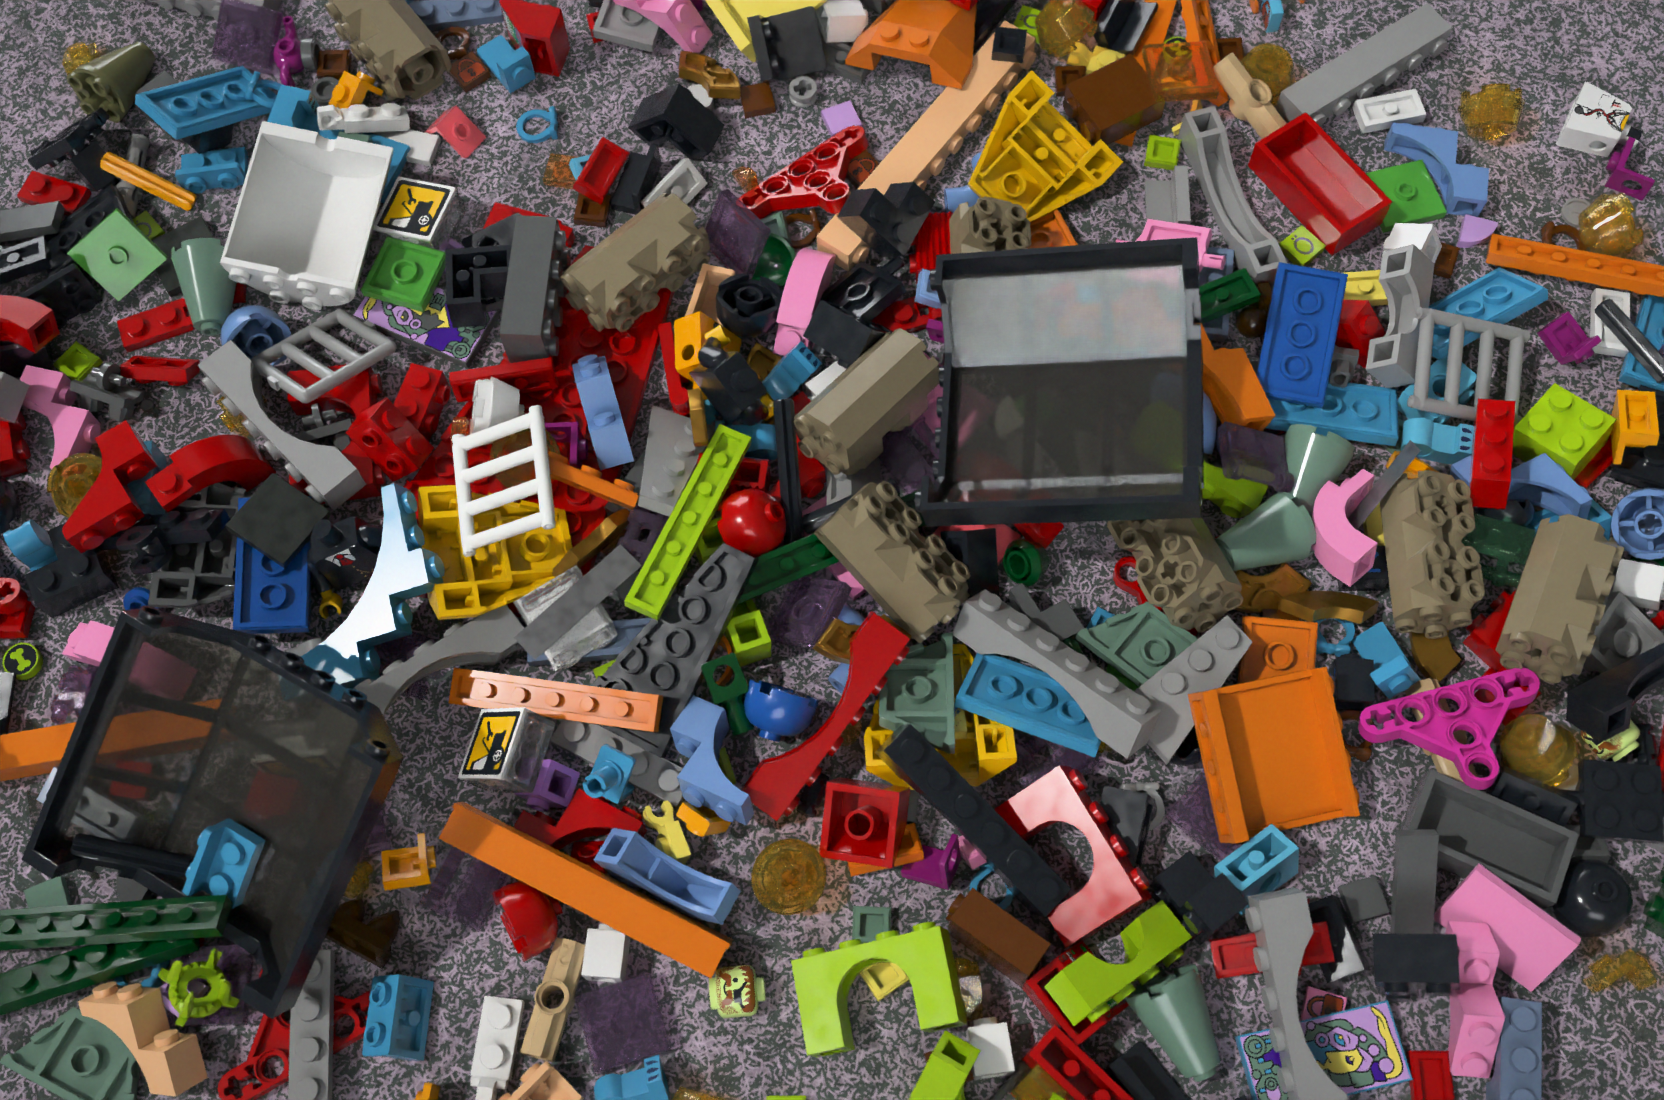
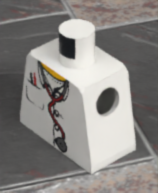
M1585 82L1573 102L1556 145L1608 157L1616 143L1624 145L1629 137L1636 139L1632 147L1634 149L1642 136L1643 130L1626 124L1632 109L1630 104Z

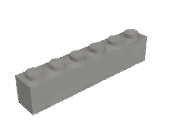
M1426 3L1282 90L1275 109L1288 123L1307 112L1321 127L1331 115L1339 116L1343 114L1355 100L1370 97L1380 85L1388 86L1392 84L1400 73L1406 69L1413 71L1423 62L1424 58L1429 55L1435 57L1443 52L1448 45L1447 39L1453 27Z

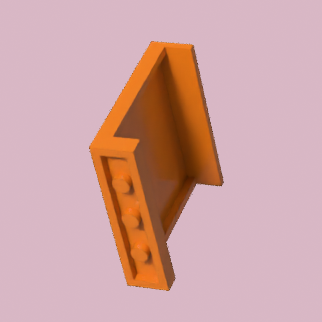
M1327 667L1308 669L1188 694L1220 843L1236 844L1249 841L1250 837H1254L1271 823L1281 831L1344 816H1360L1358 808L1360 797L1357 788L1353 785L1350 772L1351 757L1344 746L1342 737L1343 721L1341 715L1336 710L1333 697L1335 686L1332 677L1328 674Z

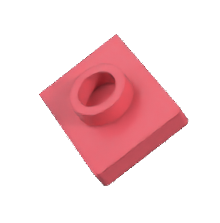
M457 105L444 111L425 131V133L430 134L438 132L464 159L468 158L486 139V136Z

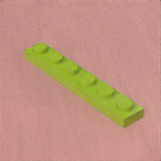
M718 425L625 598L624 603L626 607L657 621L659 620L751 445L750 436L724 425Z

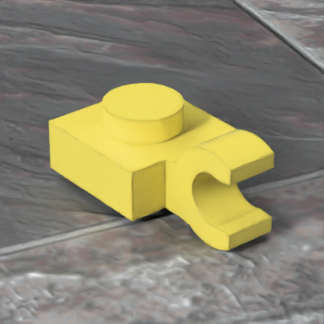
M1073 42L1067 64L1086 66V76L1124 57L1125 54L1096 45L1094 51L1091 52L1086 45L1080 42Z
M668 800L662 803L661 811L663 817L655 816L650 805L646 806L642 817L648 827L657 830L659 833L655 842L656 848L685 865L691 856V852L679 821L674 820L671 803Z

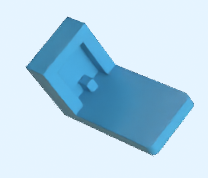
M502 35L477 49L478 56L509 93L514 92L536 78L529 53L523 46L514 50Z
M1383 622L1375 624L1353 638L1352 643L1361 657L1374 660V671L1370 673V676L1388 699L1404 692L1421 680Z

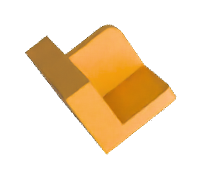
M1617 390L1612 411V417L1617 420L1611 431L1613 464L1621 465L1625 447L1645 448L1647 446H1657L1659 426L1655 392Z

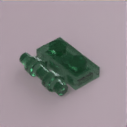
M1474 513L1475 529L1461 540L1463 545L1471 546L1477 552L1498 557L1496 567L1480 563L1483 579L1490 580L1491 585L1502 587V584L1517 588L1521 574L1507 571L1509 562L1512 561L1525 565L1536 529Z

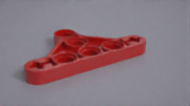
M853 125L841 130L740 196L735 202V208L740 220L744 223H753L763 219L773 211L820 206L831 214H839L851 194L849 186L845 183L850 160L861 154L869 146L865 129L861 126Z
M263 969L260 971L259 977H261ZM370 990L353 1000L334 995L333 1055L364 1037L366 1026H364L363 1018L356 1011V1008L360 1006L361 1011H368ZM285 1012L273 1019L263 1014L247 1060L228 1071L219 1081L217 1090L221 1100H256L289 1081L290 1024L285 1020ZM352 1016L355 1022L353 1032L347 1037H339L335 1031L337 1021L341 1017ZM279 1056L284 1062V1069L278 1077L269 1079L265 1074V1065L270 1058ZM254 1067L255 1076L262 1083V1086L258 1088V1083L251 1082L242 1088L243 1095L241 1097L234 1094L230 1095L229 1091L234 1088L233 1080L237 1079L245 1082L253 1078L254 1075L250 1072V1069Z

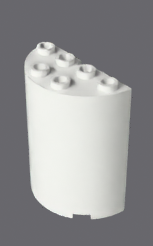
M262 121L220 261L225 270L229 272V278L269 294V298L274 302L287 304L289 301L299 302L304 307L312 310H321L322 306H338L352 301L356 294L393 158V147L337 136V139H327L318 132Z

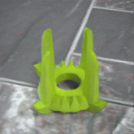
M214 947L211 950L207 962H193L183 967L182 961H174L170 971L161 968L158 977L169 984L170 1002L180 1013L175 1023L176 1025L184 1027L189 1017L203 1018L215 1013L221 1006L227 1008L237 1007L240 999L231 996L232 985L227 981L223 971L217 967L223 953L218 951V948ZM197 978L205 979L209 982L211 991L203 998H195L193 991H190V993L187 991L189 982Z

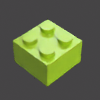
M1554 383L1514 427L1512 454L1527 462L1546 453L1555 463L1560 464L1565 472L1574 480L1607 443L1617 419Z

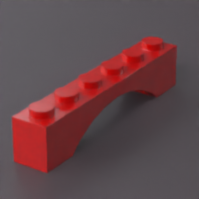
M870 611L849 640L850 663L848 677L841 698L831 716L815 734L799 746L780 755L761 760L740 789L749 794L753 805L776 821L779 820L782 814L788 817L800 801V798L796 795L803 785L806 784L810 787L822 771V768L818 766L826 754L830 756L835 754L844 741V738L840 736L848 724L856 725L866 711V708L862 705L870 694L876 696L886 684L888 678L884 674L892 664L898 666L908 654L910 648L906 644L910 640L909 637L875 612Z

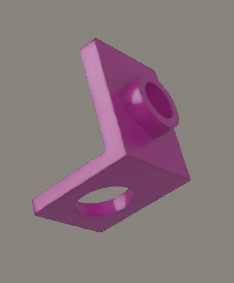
M1629 137L1619 152H1613L1605 169L1611 172L1605 187L1642 201L1654 185L1655 180L1624 168L1636 140ZM1633 180L1638 182L1642 188L1632 190L1627 188L1623 182Z
M545 423L547 443L570 442V466L581 470L583 460H588L589 451L588 441L583 439L579 423ZM558 430L565 432V434L553 435L548 432Z
M953 833L945 851L922 845L924 860L904 864L901 869V876L949 890L961 862L958 835Z

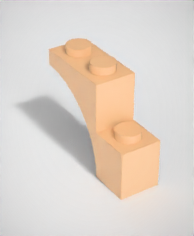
M107 982L96 986L92 990L93 994L78 1001L82 1016L90 1017L103 1023L129 1048L145 1076L150 1094L176 1097L208 1078L197 1035L180 1033L177 1029H170L160 988L142 987L140 983L123 986L117 985V982Z

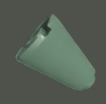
M195 238L181 242V248L178 250L174 246L171 259L193 327L201 331L203 335L215 336L221 334V328L227 317L231 314L237 282L229 278V272L220 263L225 246L221 245V239Z
M1294 424L1289 426L1285 435L1277 494L1283 491L1293 494L1296 498L1291 500L1297 507L1304 505L1310 517H1312L1315 499L1319 491L1328 481L1334 484L1337 482L1353 459L1355 447L1348 440L1328 431L1327 436L1315 433L1317 427Z
M1283 491L1273 495L1215 539L1233 571L1300 561L1314 554L1315 551H1310L1311 545L1316 544L1314 523L1305 506L1297 507L1291 500L1296 498L1293 494Z
M1187 964L1174 968L1175 974L1163 977L1162 974H1159L1143 986L1139 984L1126 1000L1184 1078L1193 1077L1195 1082H1199L1216 1074L1215 1067L1220 1063V1057L1200 971L1196 964Z

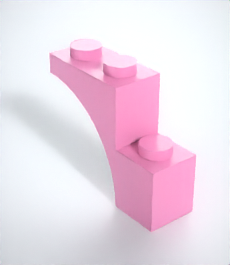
M613 0L616 5L634 10L657 24L684 51L700 53L713 36L690 0Z
M26 365L20 381L28 384L29 388L22 404L27 409L37 411L48 417L53 428L55 445L49 468L62 481L76 483L79 474H82L87 468V455L92 444L96 443L94 438L101 434V423L89 410L71 406L75 402L76 392L70 391L71 380L63 372Z
M1448 921L1445 934L1457 935L1460 990H1452V995L1450 996V1036L1448 1046L1450 1072L1452 1076L1489 1078L1505 1019L1492 985L1500 952L1488 923Z

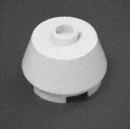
M492 376L490 380H476L472 399L474 403L472 419H470V434L524 415V405L519 404V389ZM515 434L506 436L504 438L495 440L484 445L514 439Z

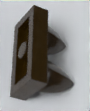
M362 898L340 904L325 938L383 969L391 957V944L396 938L400 926L399 911L394 910L384 913L366 925L362 923L365 914Z

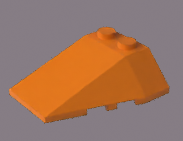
M896 0L856 38L845 59V64L874 71L882 55L930 65L932 83L962 89L973 67L977 3L970 11H967L946 0Z

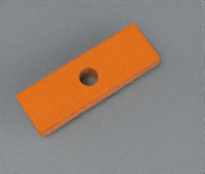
M549 451L548 458L551 478L631 511L634 510L639 498L638 494L633 492L635 486L620 479H615L614 484L600 478L602 475L600 471L582 465L581 470L567 465L568 458Z

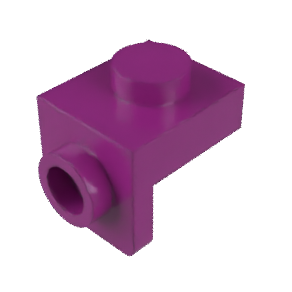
M1569 311L1560 314L1537 332L1540 339L1561 365L1572 361L1576 364L1582 363L1595 353L1592 348L1602 341L1598 335L1588 338Z

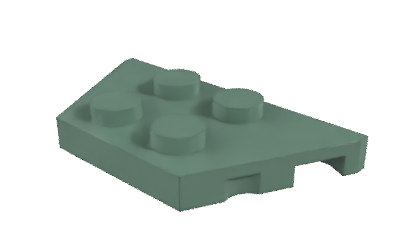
M1149 602L1132 608L1128 613L1112 616L1106 619V622L1088 630L1084 628L1076 635V640L1138 687L1198 639L1187 630L1171 625L1167 616L1152 604H1149Z
M945 633L941 635V641L924 647L922 643L909 647L910 650L898 666L892 664L884 674L888 680L879 692V726L895 732L901 725L910 723L934 748L948 754H955L953 633Z
M76 1007L71 1008L57 1018L52 1026L43 1028L30 1037L32 1041L14 1054L8 1053L0 1060V1064L65 1100H136L140 1066L129 1048L110 1028L93 1018L82 1016L80 1009Z

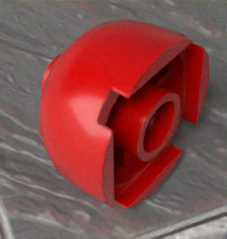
M754 488L741 490L723 498L718 505L717 511L722 509V519L717 521V525L725 544L756 558L776 550L785 537L786 519L784 509L766 491Z
M522 881L508 884L493 891L492 894L496 906L501 904L504 910L500 916L517 953H522L523 962L549 948L558 934L557 916L563 913L559 901Z

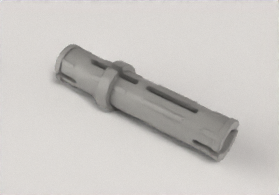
M131 134L128 137L125 160L145 168L147 150L150 144L149 139L141 134ZM121 179L116 188L121 192L131 217L134 219L136 217L138 200H141L143 196V189Z

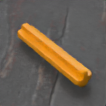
M106 152L101 159V169L186 211H190L196 202V195L111 152Z

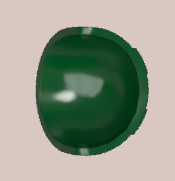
M766 231L760 246L752 279L760 281V276H763L776 283L779 288L785 286L792 263L797 255L796 250L783 237Z

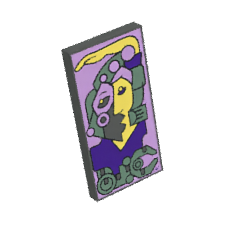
M437 286L425 312L364 296L352 316L362 322L366 320L375 324L378 332L468 369L499 319L500 314L497 310L486 313L487 325L453 328L443 290L446 289Z

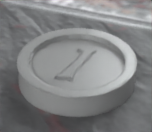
M1572 198L1567 200L1562 206L1561 216L1567 224L1583 228L1590 225L1594 220L1595 209L1591 203L1584 199Z

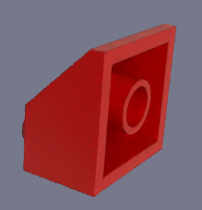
M841 777L827 781L819 857L893 868L907 825L911 787Z

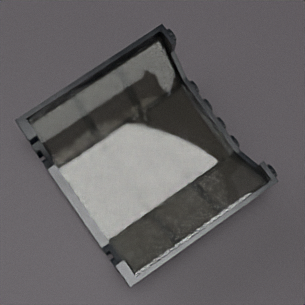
M1197 237L936 255V269L930 270V287L932 291H937L941 303L945 364L939 367V385L943 387V396L937 398V415L941 418V427L935 429V445L939 449V459L933 460V476L936 481L933 485L930 476H922L921 490H916L915 493L916 512L922 514L926 526L1201 518V505L1203 501V490L1201 489L1204 488L1203 346L1201 324H1196L1201 323Z
M141 606L138 609L121 611L21 860L51 879L76 870L94 872L95 867L100 866L119 870L117 873L118 877L133 879L163 899L211 896L203 890L191 896L184 894L182 891L187 880L186 877H178L72 855L70 849L74 836L77 833L188 855L191 857V863L199 847L197 840L202 831L208 826H213L228 818L266 841L243 903L233 909L231 908L223 936L253 954L256 964L262 965L263 972L261 977L245 985L240 999L273 1019L295 1006L404 757L380 708L367 701V696L364 693L355 689L345 688L336 683V678L325 671L314 670L305 665L302 657L294 653L283 652L274 647L271 639L263 635L248 634L163 612L151 606Z

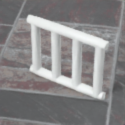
M540 405L529 407V413L476 433L467 436L463 434L452 436L461 545L465 557L476 555V549L539 527L546 530L556 527L545 423ZM528 428L531 429L532 446L469 468L468 450ZM534 460L536 479L472 501L470 483ZM538 493L540 512L475 534L474 515Z

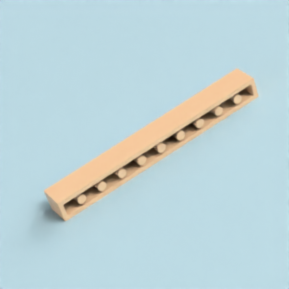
M1004 21L999 26L1019 29L1007 21ZM994 32L973 56V67L963 88L957 89L947 86L858 189L876 188L884 195L890 184L915 182L924 191L927 185L926 181L932 175L937 176L942 171L945 159L950 153L955 155L960 150L964 137L968 132L974 133L978 129L982 116L986 111L992 112L1000 101V95L1004 90L1010 91L1017 82L1018 74L1023 69L1028 70L1032 66L1036 58V53L1034 52L1036 38L1027 33L1023 63L991 60ZM835 214L817 235V251L835 254L834 263L848 272L855 264L865 261L869 254L870 246L838 219V214Z

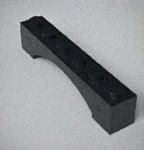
M1660 643L1656 647L1636 657H1632L1628 661L1569 690L1566 721L1600 743L1629 729L1633 705L1649 691L1664 684V643Z
M910 723L901 725L875 751L900 779H903L966 838L1007 885L1006 888L1033 915L1046 917L1071 890L1060 876Z

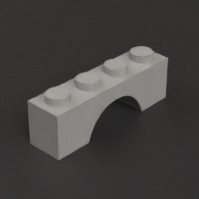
M1414 244L1384 251L1382 255L1379 282L1384 289L1388 301L1389 325L1383 337L1370 340L1366 371L1386 388L1413 384L1415 382L1420 320L1416 319L1415 313L1418 307L1429 308L1435 264Z

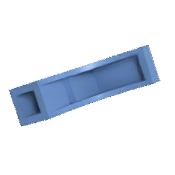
M1393 122L1385 138L1384 150L1403 155L1413 161L1423 160L1428 173L1434 178L1441 190L1447 214L1461 216L1467 214L1478 217L1487 202L1489 168L1476 167L1472 164H1456L1458 131Z
M595 354L584 356L578 359V363L572 364L599 468L604 470L633 462L634 458L605 356L598 358V355Z
M1546 453L1511 469V482L1507 501L1525 502V499H1529L1532 505L1545 508L1559 516L1571 514L1587 519L1593 498L1584 487L1579 486L1565 472L1560 464L1555 463ZM1471 455L1452 464L1450 469V475L1455 480H1463L1468 486Z
M693 695L670 728L675 748L682 755L690 758L677 776L682 796L695 807L703 805L715 811L725 821L733 822L735 820L747 826L754 815L750 796L733 785L719 767L720 749L730 729L725 709Z
M612 828L594 858V861L614 879L627 886L645 889L662 904L694 919L723 924L741 892L731 882L710 877L673 859L635 831Z

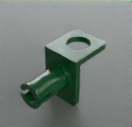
M729 653L702 664L701 670L712 696L710 698L711 703L718 704V706L722 705L725 709L732 735L735 736L753 729L754 725L746 717L742 698L749 688L736 655ZM719 665H728L734 671V680L728 686H719L713 679V672Z

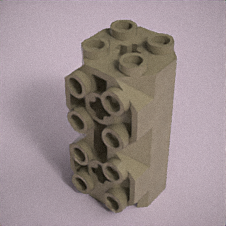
M329 0L324 5L333 21H337L333 27L339 38L343 42L347 39L351 43L349 47L358 61L365 59L367 62L369 61V63L365 64L368 73L376 81L379 79L382 81L381 87L390 101L396 98L406 99L405 95H409L413 100H418L443 84L444 80L441 76L444 70L449 73L452 68L447 50L405 0Z
M663 193L562 272L563 276L560 279L563 285L570 291L566 294V298L577 311L582 308L588 315L589 322L597 331L601 332L604 328H617L620 332H625L633 325L637 318L645 312L652 311L658 305L660 297L657 293L660 288H668L671 292L677 291L687 278L695 272H700L703 263H709L710 257L707 255L710 249L708 233L703 226L700 229L696 228L693 221L697 219V216L676 194L671 193L668 195V193Z
M991 197L979 198L976 204L971 207L968 206V202L959 204L949 219L951 254L1028 249L1031 246L1030 222L1026 218V211L1021 205ZM1032 277L1033 298L1035 302L1034 278ZM1021 278L955 281L961 346L987 349L994 353L1007 352L1010 349V345L1017 343L1025 333Z
M901 328L894 330L892 333H886L795 415L794 425L797 436L800 439L798 447L806 457H814L823 463L835 475L841 472L846 475L856 474L860 469H865L883 452L882 437L888 431L897 432L903 430L905 426L912 425L928 409L927 395L939 384V363L934 356L929 360L925 356L923 351L927 347L923 341Z
M1163 470L1153 472L1154 476L1173 475ZM1182 487L1121 489L1113 497L1181 494ZM1202 517L1108 521L1107 527L1118 547L1132 552L1137 561L1135 566L1136 573L1138 574L1137 582L1149 604L1161 607L1171 625L1186 630L1195 628L1197 632H1204L1216 625L1217 620L1226 612L1239 607L1243 603L1244 598L1240 593L1242 585Z
M1431 470L1418 471V478L1408 479L1407 473H1404L1380 501L1395 630L1398 633H1424L1425 637L1429 639L1443 638L1447 636V630L1472 624L1471 607L1485 595L1479 554L1473 547L1464 546L1461 541L1475 529L1470 488L1463 480H1455L1452 475Z
M884 480L879 484L869 482L845 502L833 516H830L814 534L896 624L912 636L910 639L914 638L918 643H922L935 630L933 627L939 621L943 625L950 621L959 612L958 607L969 598L970 594L967 592L969 588L966 580L970 578V572L964 563L957 561L946 549L944 541L939 536L931 534L927 538L919 534L917 527L922 523L920 515L904 503L897 495V491L891 483Z
M1571 514L1561 515L1557 522L1549 523L1550 518L1541 519L1495 649L1501 655L1500 663L1505 668L1530 669L1547 683H1559L1562 676H1571L1572 673L1580 675L1586 657H1589L1596 640L1594 632L1596 626H1599L1606 605H1603L1605 597H1608L1615 580L1613 572L1615 567L1617 568L1624 551V547L1617 545L1612 537L1608 541L1603 536L1605 529L1599 523Z

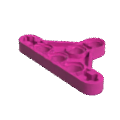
M1513 668L1378 703L1365 708L1361 712L1358 730L1360 735L1368 742L1383 743L1401 738L1454 762L1461 779L1466 785L1477 790L1487 789L1493 785L1499 771L1498 761L1490 747L1509 709L1525 706L1533 702L1537 696L1540 681L1538 676L1530 669ZM1518 681L1521 686L1528 685L1527 691L1523 692L1520 687L1513 688L1514 683ZM1478 689L1489 690L1495 696V700L1491 703L1480 702L1474 696V692ZM1508 690L1506 697H1504V691ZM1443 698L1452 699L1459 705V709L1455 712H1445L1438 706V701ZM1406 708H1416L1422 713L1423 719L1418 722L1408 721L1403 717L1402 711ZM1391 713L1394 714V719L1390 720ZM1370 719H1375L1377 723H1383L1382 729L1378 730L1375 725H1369ZM1458 730L1468 731L1473 735L1475 741L1469 745L1460 744L1454 739L1453 733ZM1472 763H1483L1489 768L1491 774L1485 778L1476 777L1471 774L1468 766Z

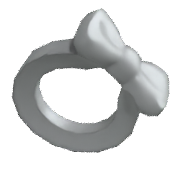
M1159 782L1121 784L1120 789L1135 792L1143 790L1155 799L1156 815L1150 822L1149 831L1160 825L1164 818L1165 806L1163 799L1156 791L1160 788Z

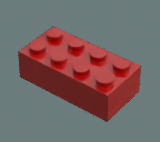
M1307 112L1255 143L1248 167L1301 224L1326 245L1325 249L1331 256L1382 224L1392 201Z

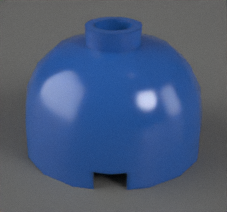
M750 679L748 684L749 690L745 694L744 707L749 722L761 729L760 737L780 742L781 736L794 737L807 729L813 720L819 700L809 695L806 698L798 696V693L793 692L792 689L761 680L757 682L754 679Z

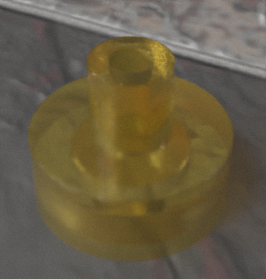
M358 861L343 896L353 899L369 888L368 876L373 873V868L369 862L364 861L360 863Z

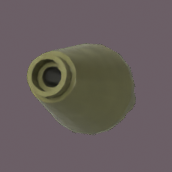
M141 42L128 44L80 65L67 76V82L80 99V107L85 114L88 115L102 107L110 116L108 120L118 123L131 109L135 101V92L143 87L153 68L155 56L152 50Z

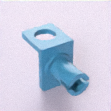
M608 744L601 746L591 774L585 778L587 781L583 782L585 793L592 798L602 796L619 804L634 791L635 787L630 785L628 780L636 763L635 758Z

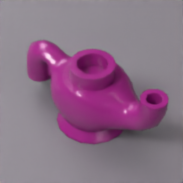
M287 15L282 19L285 27V37L276 43L273 56L276 66L280 69L282 85L295 87L296 84L292 75L300 73L305 68L301 59V42L297 37L292 16Z

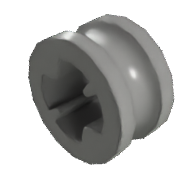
M805 76L793 79L789 84L790 101L798 107H809L814 104L817 99L815 81ZM805 88L807 90L806 95H800V89Z

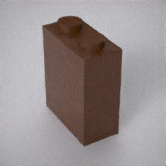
M1130 53L1066 85L1063 108L1067 116L1073 118L1079 125L1081 133L1087 141H1091L1094 145L1101 139L1106 145H1109L1161 119L1166 97Z
M973 887L967 896L960 893L947 911L949 913L946 917V920L949 922V935L1021 988H1023L1025 982L1035 971L1051 945Z

